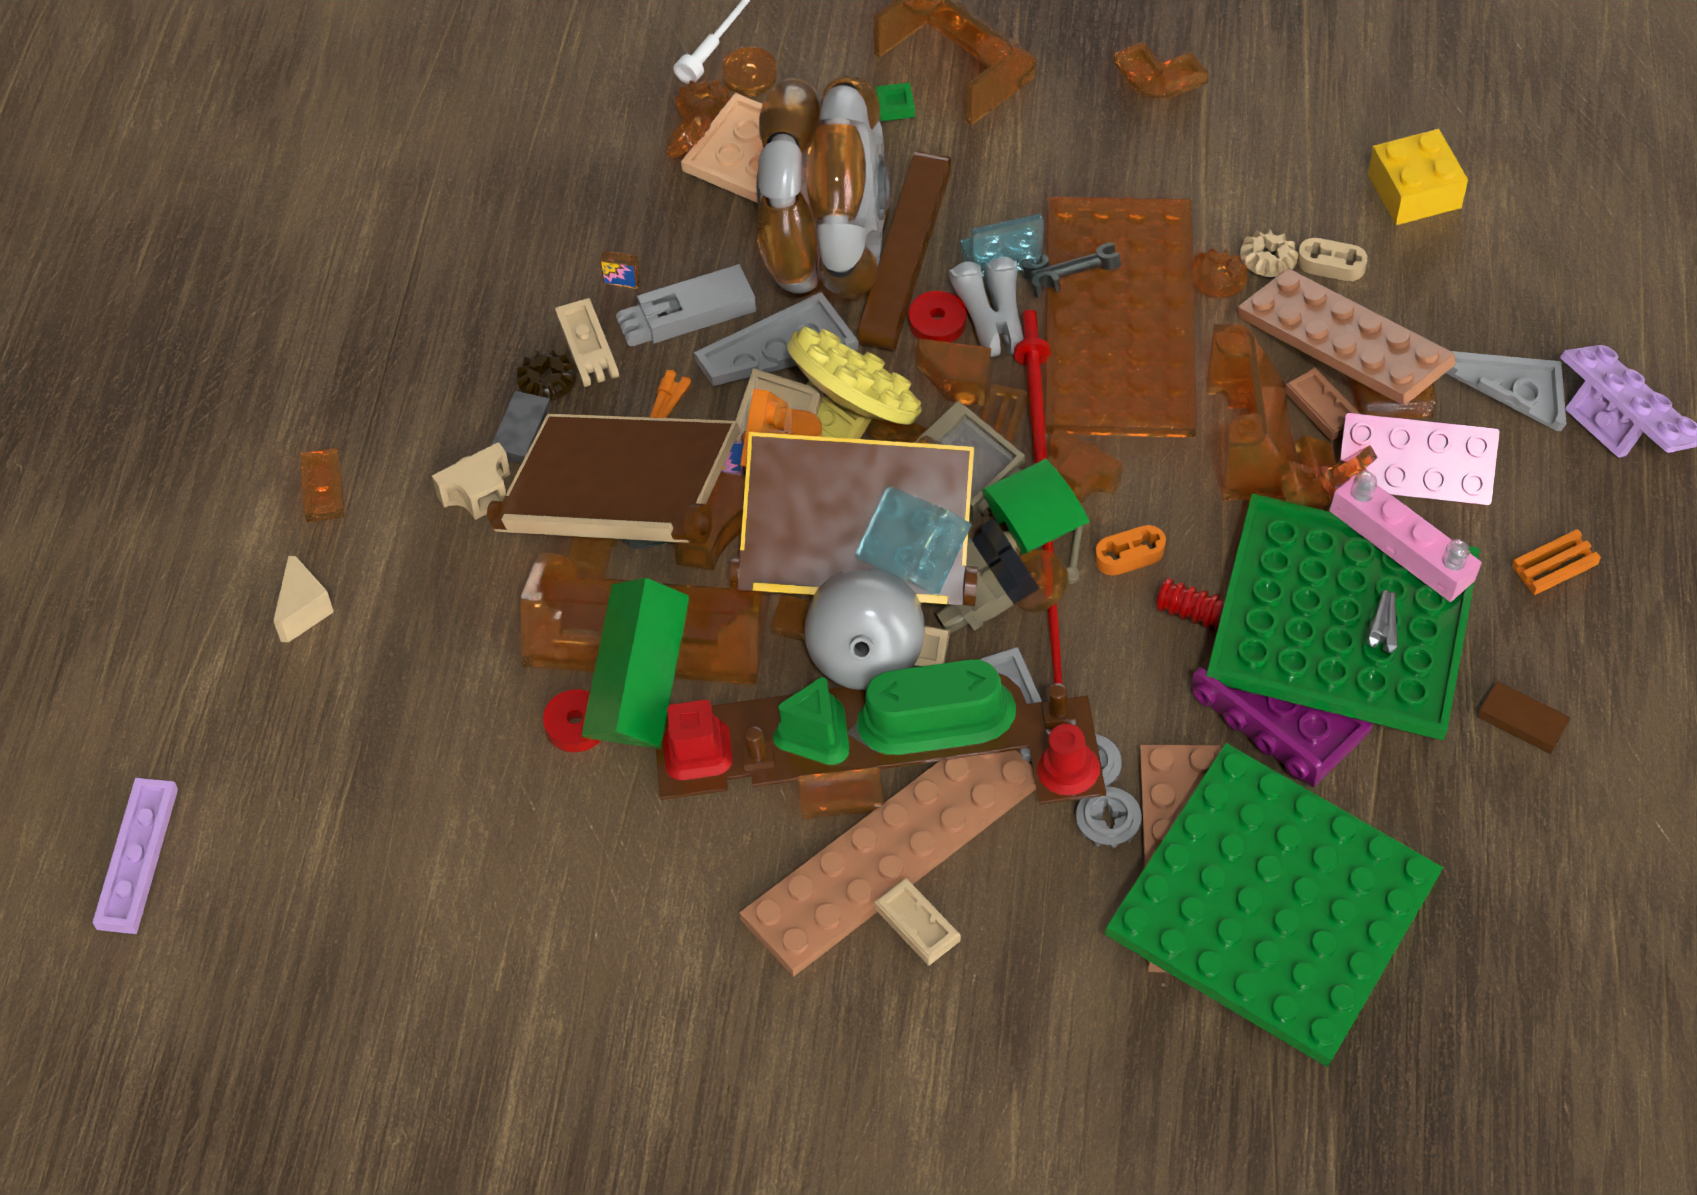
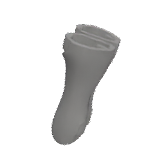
M1008 257L996 258L986 264L983 277L980 264L978 265L972 261L963 262L949 270L951 284L971 316L982 351H984L988 358L999 356L1001 351L999 334L1002 333L1007 353L1009 355L1014 354L1015 345L1024 340L1016 302L1017 261ZM984 283L990 296L993 309L990 307L988 303Z

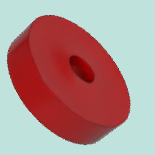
M929 291L915 298L909 307V329L914 337L923 343L930 345L949 344L957 340L966 328V307L961 299L952 293Z
M580 689L564 691L552 698L547 704L543 713L544 729L548 740L558 749L567 752H582L593 748L601 741L582 738L581 736L590 695L589 691ZM574 718L582 719L579 723H570Z

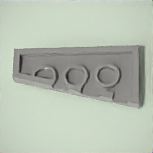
M820 292L694 352L695 362L712 386L748 378L751 376L753 368L768 373L796 366L797 364L789 354L786 345L792 334L796 331H801L803 326L809 327L817 333H820L822 329L828 330L840 338V343L855 351L859 350V343L829 301Z

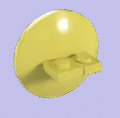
M803 326L801 331H796L792 334L786 345L789 354L803 374L809 379L807 385L818 388L824 393L817 414L822 424V437L860 439L872 419L896 424L910 425L915 423L921 413V402L909 390L912 385L911 382L900 374L894 372L890 374L883 369L885 362L878 356L870 352H866L865 355L858 353L840 343L839 337L825 329L817 333L813 329Z

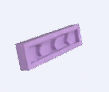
M135 778L92 922L96 930L137 934L178 792L174 781Z

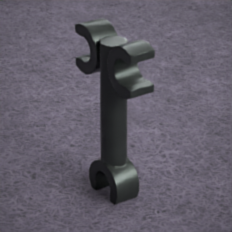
M1114 243L1102 244L1094 254L1050 266L1049 258L1045 254L1040 255L1041 263L1036 265L1029 264L1027 259L1022 260L1023 275L1026 279L1032 280L1033 294L1037 298L1042 297L1041 289L1045 287L1053 288L1056 293L1060 292L1059 278L1097 267L1104 270H1114L1122 266L1120 253H1115Z

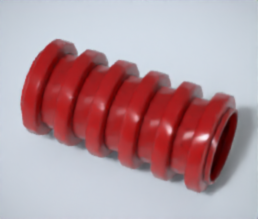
M1171 578L1163 582L1156 600L1157 611L1163 612L1166 609L1169 615L1174 616L1178 613L1180 614V619L1186 620L1189 617L1194 624L1200 621L1203 622V627L1209 628L1212 625L1214 630L1218 631L1225 600H1220V595L1208 596V591L1202 590L1200 593L1197 592V587L1185 588V583L1179 582L1174 584V579Z

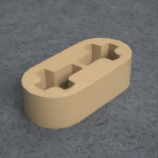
M1309 238L1303 241L1299 247L1297 264L1306 273L1344 281L1358 280L1365 273L1367 254L1359 246L1321 238ZM1311 254H1318V257L1311 258ZM1347 260L1354 262L1353 265H1347L1346 263Z

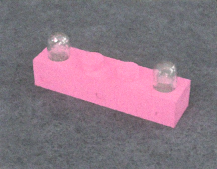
M1369 471L1359 472L1335 491L1330 507L1331 513L1449 602L1475 582L1482 562L1470 554L1468 544L1460 539L1451 540L1377 485V478L1373 473Z

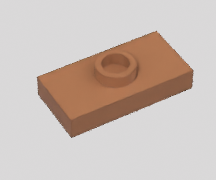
M1316 367L1286 383L1284 392L1331 441L1343 435L1346 414H1360Z

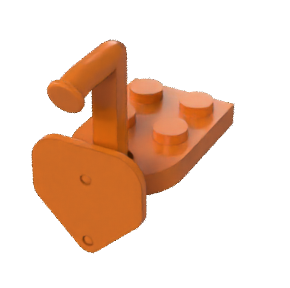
M753 388L747 428L741 435L743 451L740 466L746 468L749 432L821 437V421L815 414L809 411L791 409L786 401L769 390Z

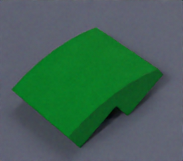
M1047 459L981 490L998 524L1006 523L1022 555L1090 522L1067 482Z

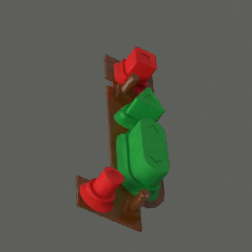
M963 660L887 671L873 678L866 691L846 687L829 689L827 679L821 677L796 694L712 706L709 700L671 704L667 708L668 716L661 749H656L660 800L728 791L727 780L752 777L753 787L1028 748H1030L1039 805L1106 796V788L1088 695L1067 698L1066 687L1063 684L1055 683L1049 687V701L1027 704L1017 684L1008 676L998 673L993 666L982 660Z

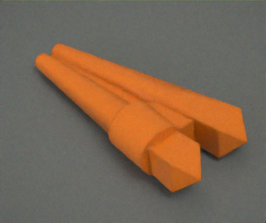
M674 370L666 371L658 386V395L650 418H667L691 387L692 381L690 377L683 376L678 383L675 382L676 372Z

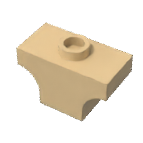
M498 442L472 456L464 457L456 464L432 475L437 498L443 507L452 505L462 506L477 520L487 514V508L491 501H503L506 496L503 480L510 475L506 451Z

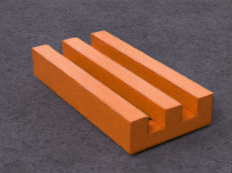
M1576 529L1514 559L1512 569L1532 594L1536 595L1598 565L1601 557L1597 552H1591V544L1587 540L1583 542L1581 539L1582 533ZM1579 555L1582 556L1581 559L1536 581L1533 579V577L1561 566L1562 563Z

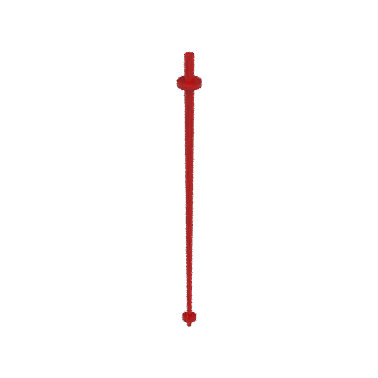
M1026 310L1022 313L1024 340L1015 345L1014 358L1018 363L1026 365L1034 461L1036 464L1047 459L1041 364L1048 361L1051 357V347L1047 341L1039 339L1036 311ZM1053 541L1042 546L1053 678L1054 684H1063Z

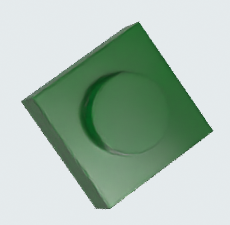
M910 82L876 86V98L881 121L915 117V106Z

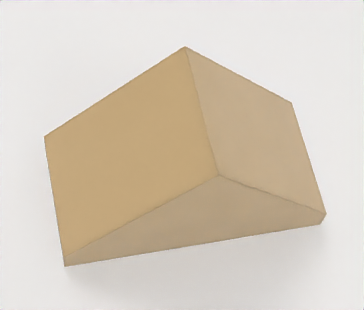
M288 556L273 620L281 642H290L334 612L327 590L296 556Z

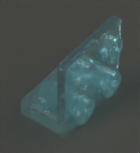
M1035 214L974 228L971 232V238L960 240V250L965 262L972 261L978 265L980 264L982 277L984 276L986 264L999 257H1008L1017 261L1018 271L1023 270L1022 260L1027 259L1031 265L1041 263L1043 217L1041 214Z
M889 486L885 490L855 557L939 596L972 524L950 510Z

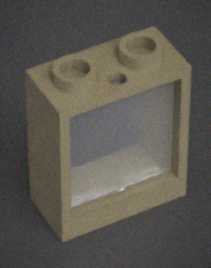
M957 401L914 442L974 447L969 520L973 523L982 514L986 516L992 512L981 490L1025 469V455L960 401Z

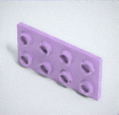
M1604 345L1564 350L1560 358L1585 380L1565 410L1618 458L1629 453L1643 432L1667 453L1697 447V423L1688 417L1681 416L1674 410L1672 402L1663 394L1654 392L1645 384V378L1640 373L1624 366L1618 360L1619 357L1614 350Z

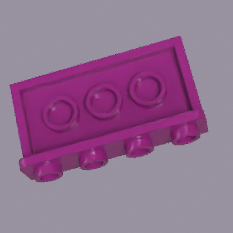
M1198 668L1192 676L1190 691L1198 702L1206 707L1213 708L1224 717V720L1232 729L1242 731L1255 742L1261 752L1275 757L1286 766V769L1294 778L1304 780L1313 788L1372 729L1373 724L1367 721L1227 687L1215 678L1206 677L1208 668L1206 670Z

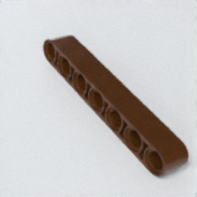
M915 151L861 317L858 330V343L860 345L892 351L896 350L949 180L951 157L921 151Z

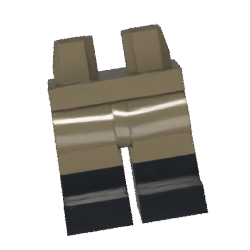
M993 518L981 526L983 532L967 543L966 566L978 567L975 606L947 605L936 612L944 627L950 630V634L968 623L975 631L984 625V621L997 616L1040 589Z

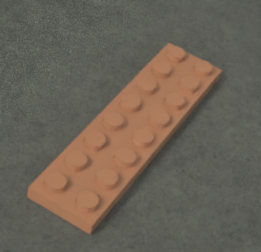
M1016 750L937 762L739 912L740 920L794 977L876 914L874 902L905 878L912 884L916 883L1036 790L1033 766L1026 759L1023 760L1020 753Z

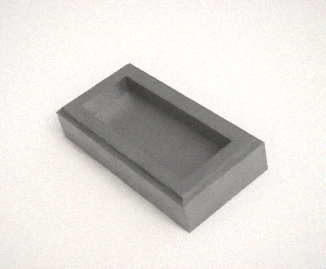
M518 391L514 392L492 445L498 442L506 451L508 460L519 463L523 462L546 415L550 411V398Z

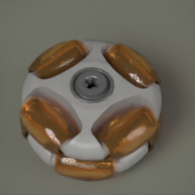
M848 75L837 77L827 84L821 98L817 90L808 82L798 78L785 79L771 90L761 108L759 137L763 150L758 159L756 183L759 207L757 214L759 250L763 262L773 279L782 289L796 295H810L824 285L827 290L836 296L849 299L862 296L876 282L877 267L882 255V237L889 214L890 174L884 160L883 132L879 122L881 112L879 97L871 85L861 78Z

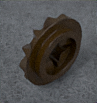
M553 349L549 354H541L537 350L535 357H525L522 367L517 368V382L520 390L523 393L550 398V401L566 395L572 389L576 380L574 364L569 361L566 354L559 356ZM551 368L552 374H548L542 383L540 374H543L546 369Z

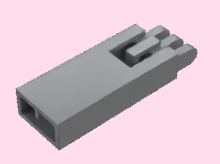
M740 264L638 295V305L619 311L616 314V319L621 325L620 328L623 334L626 335L625 339L629 346L639 345L651 340L653 343H657L756 312L755 296Z

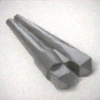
M1384 590L1374 619L1370 621L1365 643L1376 647L1380 641L1383 643L1382 650L1393 653L1397 648L1395 593H1389L1387 590Z

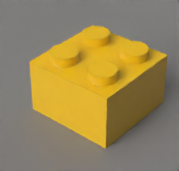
M1439 129L1373 146L1368 176L1395 225L1462 208L1468 178Z

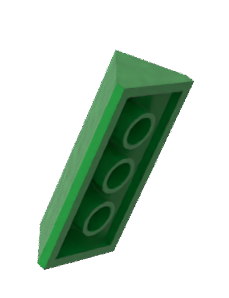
M648 578L611 585L581 735L582 738L661 749L668 716L667 708L670 705L688 611L689 595Z

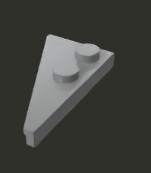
M1451 351L1455 353L1456 365L1448 370L1446 374L1555 431L1563 430L1566 425L1561 361Z

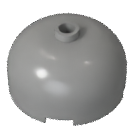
M876 568L847 573L842 571L825 581L813 595L805 620V643L813 663L828 679L849 689L866 691L872 679L877 675L887 671L907 669L914 666L922 650L925 622L921 603L917 595L899 577Z

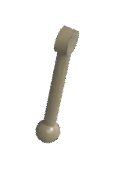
M1085 525L1074 531L1070 564L1064 571V580L1069 584H1074L1079 580L1077 562L1082 529Z

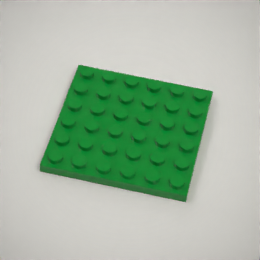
M1252 493L1206 677L1215 678L1227 687L1444 741L1449 725L1474 582L1454 600L1449 602L1333 513ZM1457 543L1479 559L1480 548ZM1384 590H1387L1389 593H1395L1397 648L1393 653L1382 650L1383 643L1380 641L1376 647L1365 643L1370 621L1374 619Z
M1225 743L1107 925L1104 935L1328 1068L1444 867Z

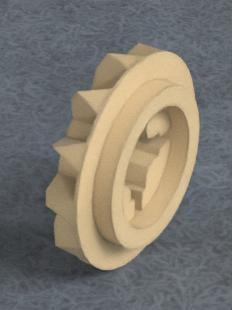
M1271 229L1266 234L1256 230L1252 237H1245L1240 249V257L1243 264L1252 272L1266 277H1277L1287 268L1293 270L1299 254L1295 251V242L1286 241L1285 233L1276 236L1273 235ZM1267 248L1270 252L1276 251V254L1272 255L1270 252H1263V250Z

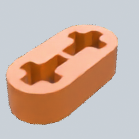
M1146 525L1105 537L1096 546L1095 565L1100 572L1113 576L1155 564L1164 556L1166 536L1156 526ZM1147 541L1150 545H1155V548L1149 549L1147 545H1142V542ZM1112 552L1114 556H1119V559L1113 560L1111 556H1106V553Z

